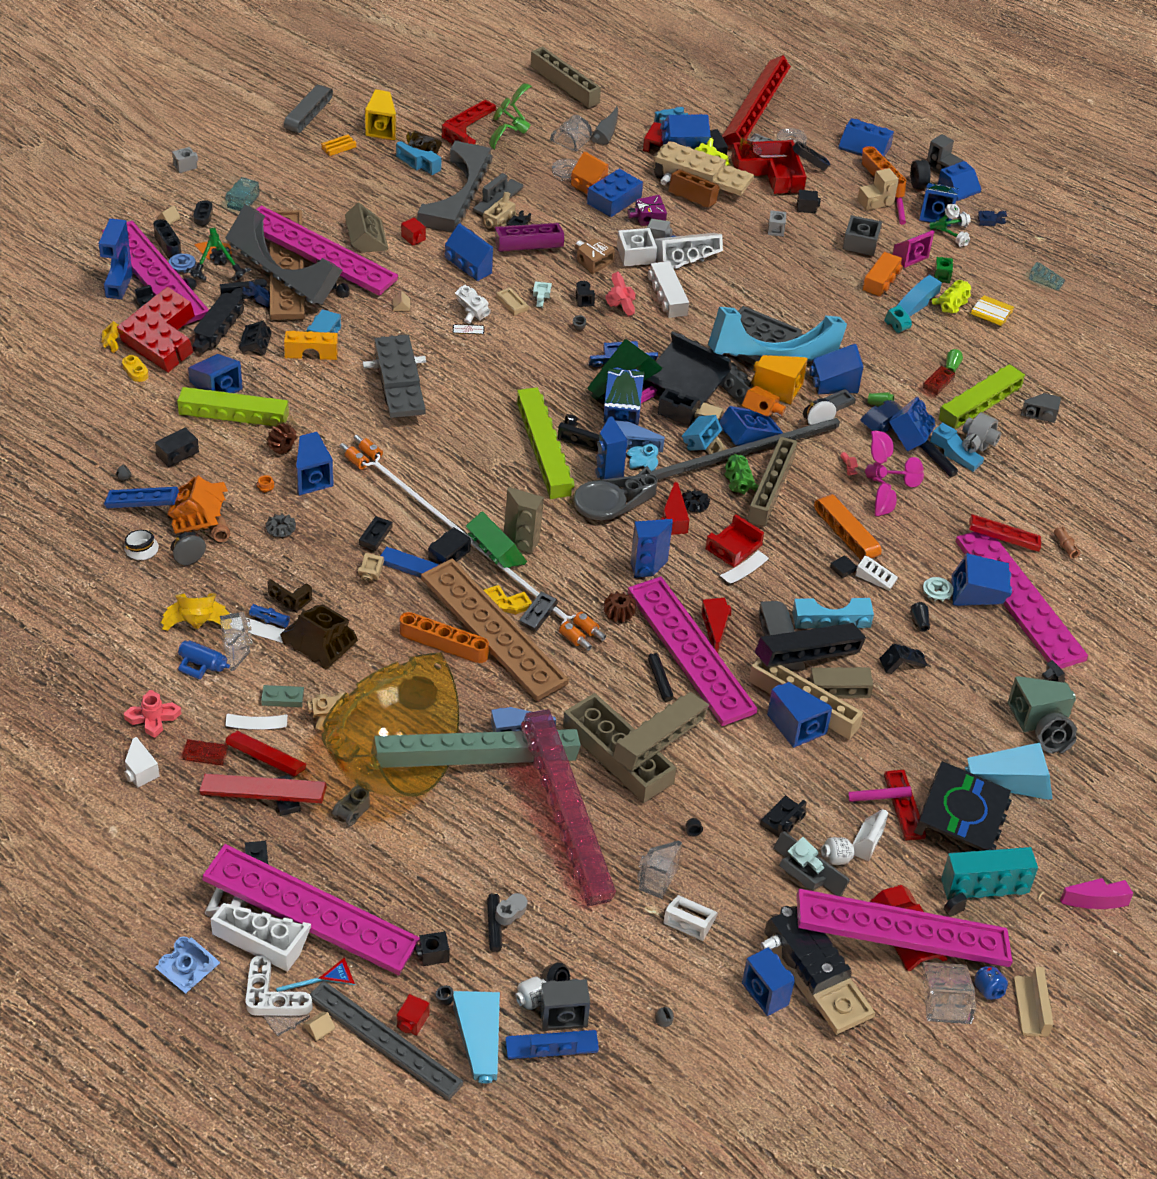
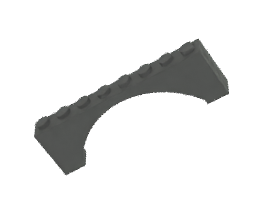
M454 141L450 149V162L456 164L464 172L468 181L459 192L449 198L429 204L422 203L417 212V220L426 228L453 233L456 226L461 223V219L465 217L466 209H469L471 200L475 197V191H478L480 181H483L484 173H487L488 165L492 163L493 155H491V148Z
M245 204L225 237L230 242L229 245L237 250L241 249L240 253L248 258L249 256L252 257L251 261L257 265L262 264V269L269 273L273 272L272 276L280 281L283 279L285 281L283 284L291 289L294 287L296 289L295 292L301 296L305 295L308 302L314 305L315 303L323 305L343 270L324 258L320 262L302 269L288 270L281 268L272 259L265 243L263 230L265 215Z

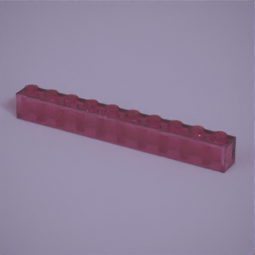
M550 709L526 713L523 722H521V729L523 734L527 736L528 749L533 753L534 766L539 770L541 785L545 787L547 803L553 809V819L555 824L559 826L560 839L565 843L567 859L572 863L574 878L579 882L581 898L585 899L587 906L611 902L616 890Z

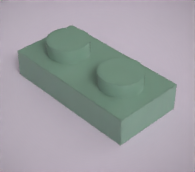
M264 685L261 699L262 706L302 707L304 687Z

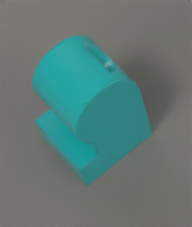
M900 305L889 309L884 319L887 325L891 324L897 333L905 331L912 326L911 318Z

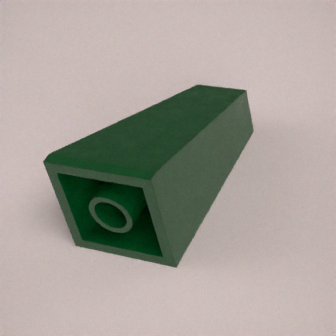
M625 338L587 389L592 392L590 396L596 401L601 399L605 402L609 368L639 370L644 372L643 381L657 374L663 368L648 354Z

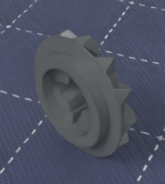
M283 513L281 515L274 514L273 517H268L266 522L267 532L275 537L288 536L296 529L295 519L291 518L290 514L286 516Z

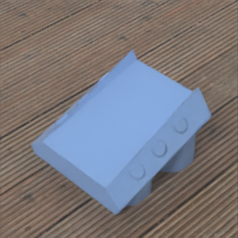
M180 937L174 943V951L171 954L163 955L155 968L186 994L220 962L193 938Z

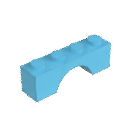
M814 598L794 599L792 610L795 629L823 628L854 623L857 628H871L874 617L870 598H851L850 603L841 609L824 608Z

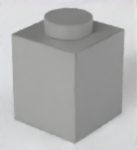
M651 219L647 228H650L654 241L657 238L672 236L670 221Z

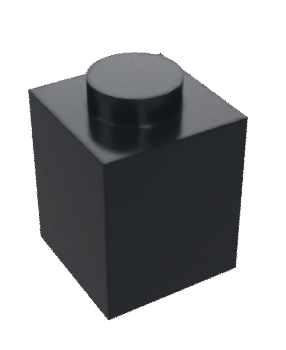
M799 190L797 212L816 213L817 207H820L821 198H818V191Z

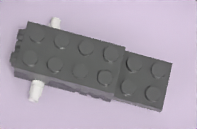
M390 335L389 337L381 336L380 338H374L376 360L363 361V369L377 368L390 418L425 415L426 409L416 364L426 363V357L414 356L409 335Z

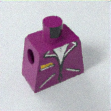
M660 195L637 199L635 208L628 209V218H637L641 226H648L651 219L666 221L667 211Z

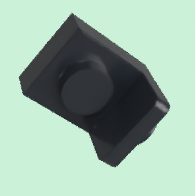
M151 285L135 289L136 303L139 308L154 297Z

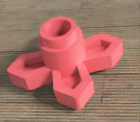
M617 271L612 274V282L615 287L611 288V291L606 295V301L611 307L622 305L624 312L631 316L635 314V307L632 303L635 300V292L631 287H626L623 277Z
M149 690L142 697L141 706L130 707L124 713V719L132 725L145 723V733L155 738L163 731L161 721H174L181 715V707L173 702L162 704L160 695L153 690Z

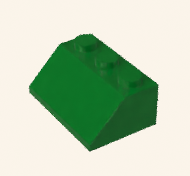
M483 511L466 525L470 531L468 536L474 542L478 541L480 543L478 546L485 554L487 552L491 554L489 558L496 565L500 563L503 568L527 563L516 545Z

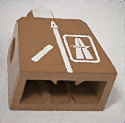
M591 239L586 243L579 240L575 244L577 261L592 275L614 262L615 248L599 240Z

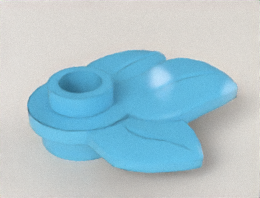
M646 444L643 447L635 446L629 449L627 455L631 457L629 461L630 469L648 466L651 471L655 470L658 466L657 456L659 451L657 446Z

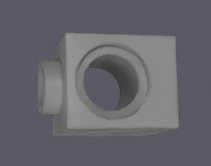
M190 147L172 151L173 165L179 173L197 168L198 156Z
M770 211L768 235L784 237L786 212Z

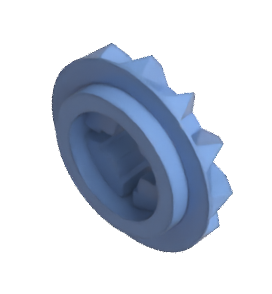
M181 253L169 259V264L178 273H185L187 268H195L196 260L192 255Z

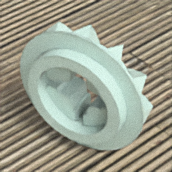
M932 577L923 584V593L927 594L928 598H934L935 601L939 599L943 602L945 599L949 600L951 595H953V586L946 579Z

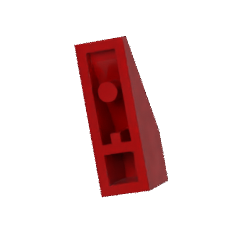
M674 482L664 508L663 517L660 518V520H673L671 535L687 534L690 522L678 482Z
M725 597L702 600L701 615L710 644L717 653L727 628L728 618L732 613L731 606L727 605Z

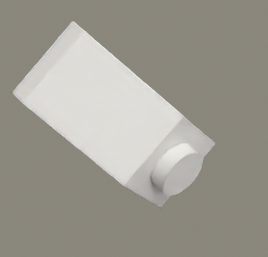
M137 737L133 738L125 760L126 771L124 773L127 780L133 782L138 788L160 777L156 760Z

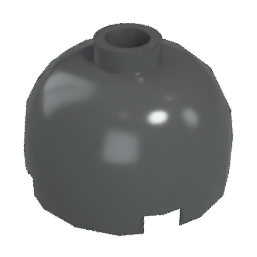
M1062 713L1046 714L1037 723L1035 730L1036 739L1046 752L1054 754L1053 752L1059 751L1063 753L1076 742L1077 727L1069 717Z

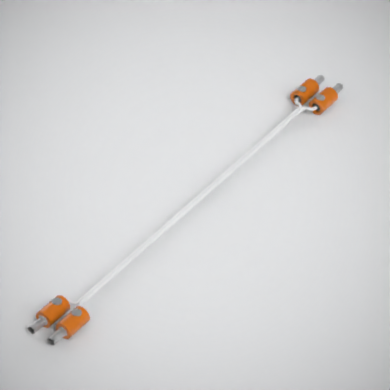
M355 435L353 439L359 444V449L375 462L369 463V459L355 447H348L344 443L340 444L339 448L345 452V457L359 469L375 465L451 528L455 527L466 534L378 462L383 455V450L368 438L362 439L360 436ZM471 539V544L489 558L491 554L489 552L485 554L478 546L479 544ZM500 563L497 564V566L537 597L539 595V592L508 567L503 568ZM557 607L553 609L556 614L564 619L559 632L575 646L582 645L588 651L592 648V645L585 640V634L567 621V619L574 618L573 623L589 636L595 635L601 641L605 640L606 635L599 630L600 626L584 612L581 611L576 615L567 616Z

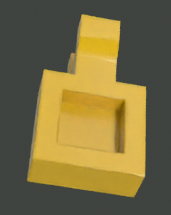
M114 321L102 330L101 339L103 347L106 348L109 345L112 353L118 350V344L115 340L119 336L117 330L119 324Z

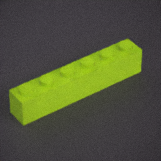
M1010 364L1000 368L993 375H989L985 380L978 382L961 395L955 396L953 400L944 403L940 408L938 420L956 430L964 425L969 417L975 418L979 413L986 411L1022 388L1025 374Z
M182 387L177 400L180 415L276 427L277 423H286L289 415L288 400Z

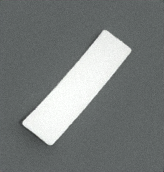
M758 550L746 561L720 576L731 584L756 570L769 558Z
M227 714L226 726L263 730L287 727L288 715L250 717Z

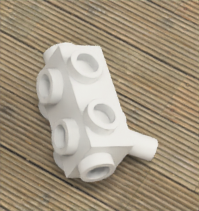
M463 285L455 292L458 302L465 308L467 313L464 320L466 323L470 324L474 316L481 321L490 314L489 303L484 297L481 298L473 288Z

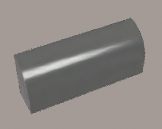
M779 601L760 602L758 616L764 636L795 632L788 608L784 603ZM804 661L782 665L790 671L805 670Z

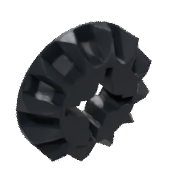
M694 488L693 491L687 490L686 493H682L687 510L701 512L709 507L710 498L702 490L696 491Z

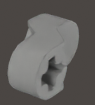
M515 893L507 900H502L496 908V921L502 925H509L516 918L520 919L526 912L527 898L520 893Z

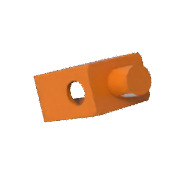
M758 386L747 391L742 403L743 407L765 416H770L774 413L782 416L786 409V406L779 404L780 397Z

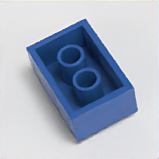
M619 168L588 188L587 204L612 217L637 199L642 198L643 181Z

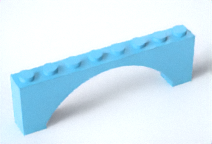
M719 307L708 345L716 354H745L750 357L753 355L761 357L762 355L806 357L808 361H813L814 358L840 348L847 324L841 317L825 316L824 320L816 327L798 338L786 342L769 343L757 340L746 333L740 320L741 315L735 308Z

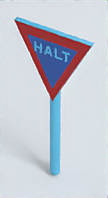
M344 957L322 976L278 987L276 991L281 992L321 981L355 985V982Z

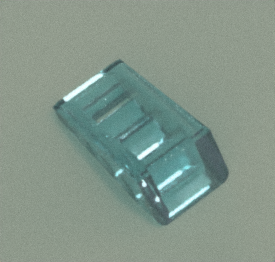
M1039 262L1035 263L1029 275V280L1058 291L1065 283L1064 278Z

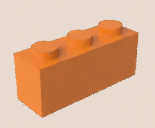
M883 252L866 275L863 291L879 297L882 296L884 291L887 292L890 283H894L896 275L902 271V258Z

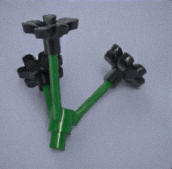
M216 228L209 229V240L200 262L197 263L195 268L186 269V272L192 273L193 277L198 276L206 281L207 277L202 272L203 262L210 247H216L211 250L210 259L214 260L215 265H219L220 261L222 264H226V259H228L236 272L231 278L232 281L235 282L244 276L246 272L251 271L250 268L241 269L238 263L234 262L232 255L229 253L230 249L223 246Z

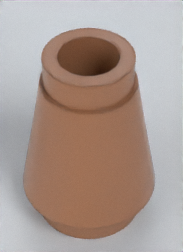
M219 516L216 517L218 525L213 526L211 535L217 542H225L230 537L231 532L225 518Z

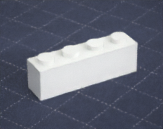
M670 261L652 263L650 271H648V278L653 283V289L657 292L663 311H666L668 318L687 316L689 301Z

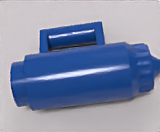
M191 640L183 641L179 647L178 654L182 656L183 661L178 671L200 680L207 669L221 672L224 668H230V665L227 664V657L216 650ZM190 661L194 664L201 666V668L198 671L194 668L187 666V664Z

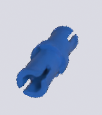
M253 604L249 611L250 616L263 619L268 624L271 622L286 628L290 622V616L275 612L273 608L267 609Z

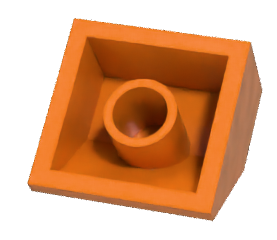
M584 151L571 172V186L588 195V188L608 176L609 165Z

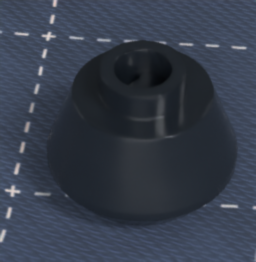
M557 962L545 967L541 977L546 982L569 981L570 972L564 963Z

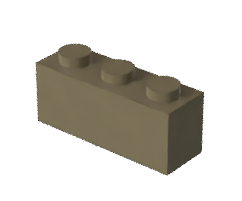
M870 667L811 668L809 681L837 698H871L873 680Z

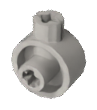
M982 412L975 419L969 417L962 429V432L967 434L966 439L962 443L964 449L972 453L976 452V450L982 452L989 445L995 447L1001 437V432L997 430L998 420Z

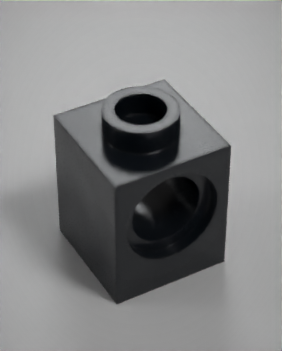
M446 931L419 935L416 954L417 958L422 959L423 966L449 962L450 949Z

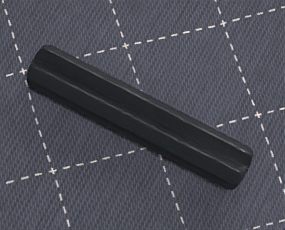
M928 439L920 445L950 477L957 475L958 469Z
M657 653L649 654L648 661L662 699L665 702L671 701L673 699V692L660 657Z
M493 893L489 894L487 898L489 948L492 952H500L502 948L501 924L495 919L500 896Z

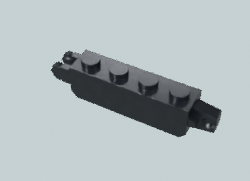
M241 288L235 289L231 294L223 293L194 328L195 340L192 345L193 351L203 353L207 349L212 351L219 344L221 338L227 334L231 325L235 324L238 316L244 311V298L242 297L244 293Z

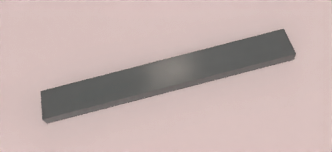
M325 981L320 983L310 993L312 1003L323 1011L328 1012L334 1019L447 1101L463 1086V1080Z

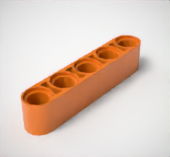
M872 146L864 147L862 151V165L874 177L876 171L890 168L899 179L895 197H904L906 179L876 148Z
M830 494L815 500L814 507L816 512L861 561L864 556L873 559L881 555L882 549L878 541L835 495Z
M405 612L400 616L401 636L475 663H484L488 660L489 642L486 638L412 612Z

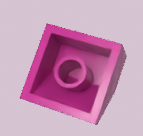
M934 231L917 235L894 245L893 255L902 258L901 265L904 268L929 258Z

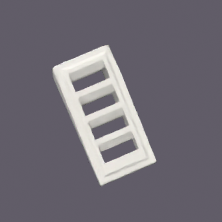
M864 556L856 571L857 577L888 591L891 590L898 579L896 575L867 556Z

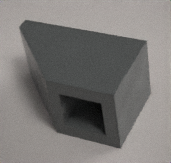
M1043 393L1024 400L1021 416L1055 423L1061 397Z

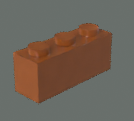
M679 169L671 174L668 191L676 196H682L690 202L701 204L702 207L709 208L717 202L720 186Z

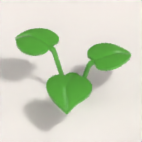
M524 83L520 85L512 96V101L510 102V99L506 98L496 110L493 116L494 120H497L504 112L513 119V126L504 123L495 130L489 140V144L493 149H495L496 143L506 127L515 131L518 130L522 134H525L531 124L522 116L515 106V102L527 89L532 87L530 84ZM509 103L520 117H514L505 110Z

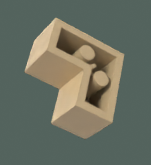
M890 168L876 171L874 184L860 187L857 200L866 211L894 205L898 177Z

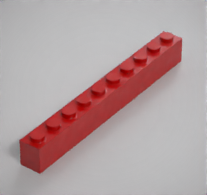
M784 55L768 62L722 135L728 150L732 149L733 143L746 141L791 66Z

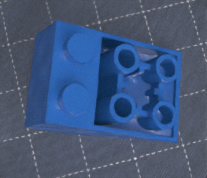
M918 396L898 411L889 421L907 452L925 443L935 427L933 416L928 414L925 403Z

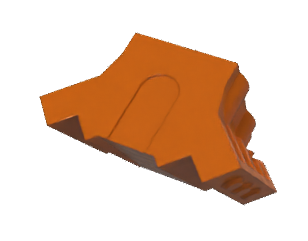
M197 475L188 483L178 488L179 493L175 504L170 505L167 514L173 518L171 525L175 533L197 531L201 528L206 529L210 526L218 525L216 517L221 516L220 509L223 501L226 500L223 492H228L224 482L210 483Z

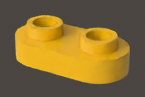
M128 355L123 358V369L133 381L143 382L148 379V369L137 356Z

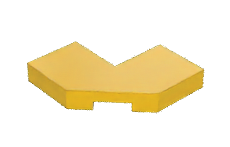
M499 585L483 590L507 613L516 615L525 612L532 604L525 592L507 597Z

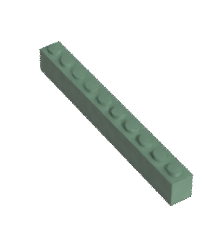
M577 729L374 736L371 754L374 768L575 761L581 744Z

